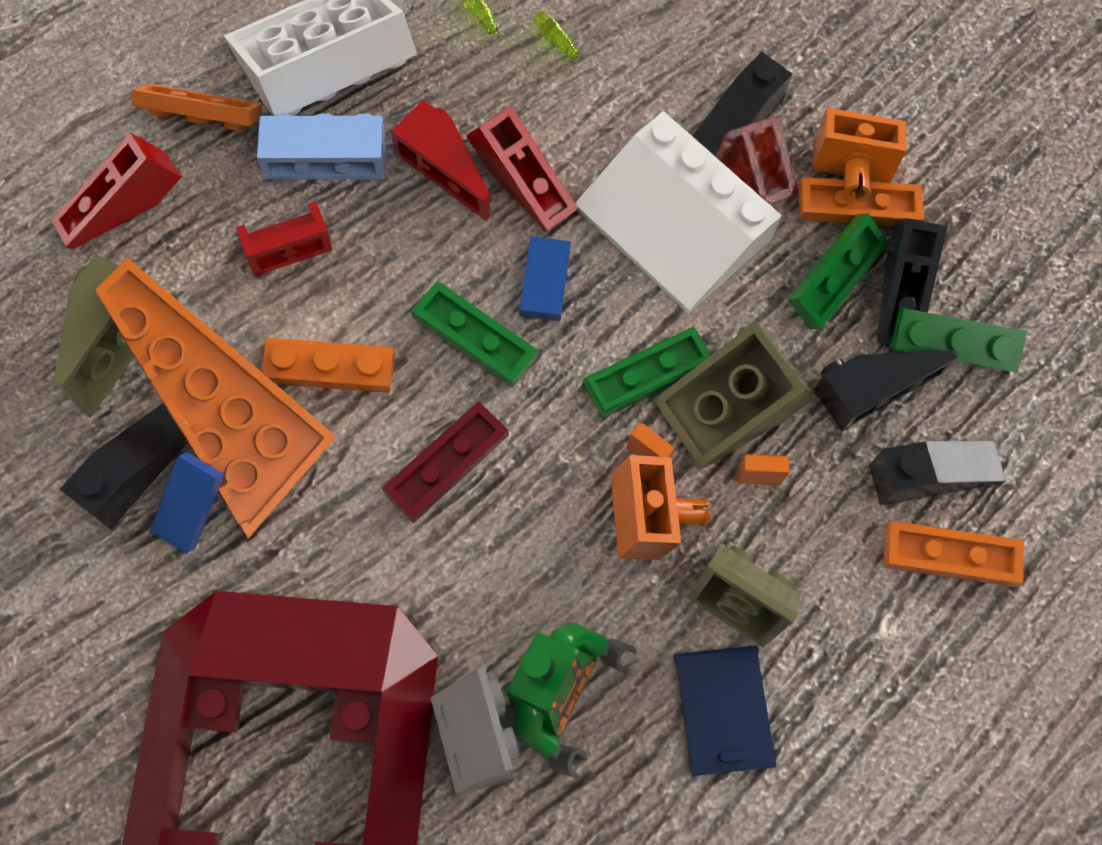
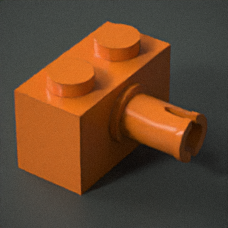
M826 108L813 140L812 170L845 176L844 198L851 202L853 199V189H855V203L864 202L870 197V180L891 183L907 151L906 121Z
M629 455L611 474L619 559L660 560L681 544L679 524L704 527L710 520L711 510H701V507L710 506L708 499L676 498L671 457Z

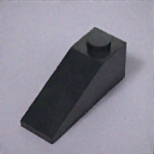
M761 51L735 78L692 137L724 164L783 102L793 73Z
M908 218L895 219L886 258L876 342L891 345L899 307L928 313L948 226Z
M953 350L858 355L845 363L840 358L822 369L820 372L822 378L813 391L841 431H844L942 375L958 356Z
M162 403L93 452L59 490L111 530L188 442Z
M924 441L884 448L869 464L880 506L998 485L1007 481L994 441Z

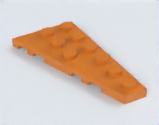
M127 257L95 289V293L196 457L225 474L218 493L246 538L249 539L336 436Z

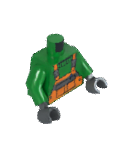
M573 622L566 623L553 630L550 637L540 632L534 635L508 687L507 696L513 709L512 727L516 736L542 757H550L549 763L552 771L578 778L579 775L571 769V761L573 758L587 761V754L579 748L563 744L559 745V738L597 662L596 658L600 656L602 663L626 673L629 669L621 666L620 658L625 651L634 654L637 651L629 644L617 639L607 640L605 636Z

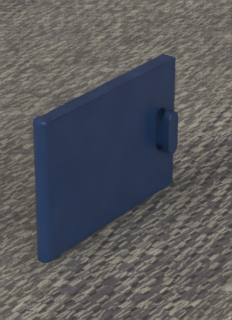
M756 645L678 653L673 656L677 669L692 776L777 767L758 657L759 648Z

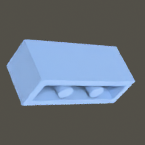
M288 114L260 116L257 160L265 180L385 179L386 135L382 116H372L369 114H357L355 116H331L329 114H317L315 116H291Z

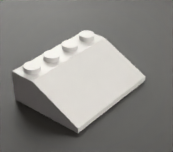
M304 0L224 35L228 46L263 104L273 116L277 114L296 115L304 106L317 100H328L334 97L337 91L352 84H363L370 80L372 75L385 69L400 67L406 62V59L417 55L404 12L390 0Z
M664 111L631 138L575 203L580 214L688 314L772 240L782 216Z

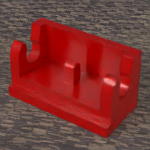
M316 201L308 204L310 208L309 214L248 233L244 225L236 227L254 276L333 251L326 225Z

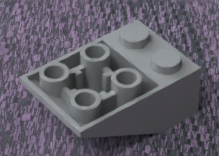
M481 667L431 697L457 796L512 780L513 767L519 766L520 755L512 727L503 730L501 728L500 720L506 719V705L498 677L488 680L485 667Z

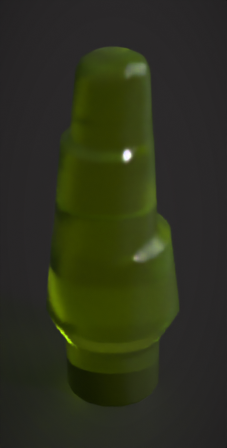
M464 0V6L473 16L479 19L490 35L496 34L498 27L486 1Z
M540 11L534 17L533 23L539 28L541 36L550 43L557 45L570 59H576L579 51L573 45L571 38L556 19L550 18L544 11Z

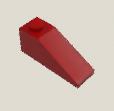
M422 100L391 131L394 153L471 211L486 220L490 216V194L452 118L445 110L439 107L435 109Z
M511 105L466 135L487 169L544 232L549 231L578 209Z
M129 132L51 219V222L65 246L73 250L155 207L182 176L165 151Z

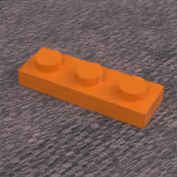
M151 83L131 90V106L146 108V113L152 116L166 117L174 113L185 115V120L192 123H209L210 120L224 122L225 128L231 130H247L249 126L258 122L260 116H262L263 103Z
M802 177L799 183V220L850 223L857 214L869 213L875 224L879 226H894L895 219L903 218L924 221L922 185L870 182V197L864 202L855 203V189H853V199L851 202L847 201L843 196L845 180Z
M266 338L261 372L273 383L279 385L391 393L395 351L394 347Z
M890 521L886 524L883 568L1010 587H1018L1023 584L1024 540L898 521Z

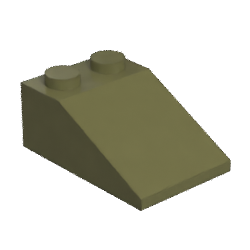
M95 254L90 262L77 272L74 283L69 289L54 383L89 417L93 416L134 358L133 353L95 293V289L119 265L98 254Z
M755 321L653 400L701 469H704L781 424L814 400L816 396L770 334Z
M721 543L687 598L764 648L794 622L798 615L800 593L791 588L792 583L783 575L775 571L767 573L753 564V558L746 551L736 546L728 548Z

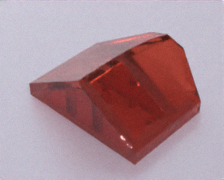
M778 115L725 132L716 158L767 203H771L799 193Z

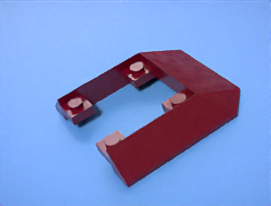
M216 590L162 632L122 845H219L220 833L178 830L177 825L194 729L237 733L245 685L336 693L329 740L375 745L362 845H418L433 710L431 697L434 696L438 655L398 606ZM315 841V845H353Z

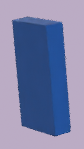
M530 236L519 316L555 321L561 320L571 241Z
M188 452L179 455L150 532L186 554L195 549L225 474Z

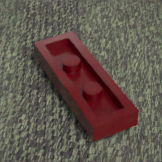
M478 401L383 486L382 491L414 524L509 436V430Z

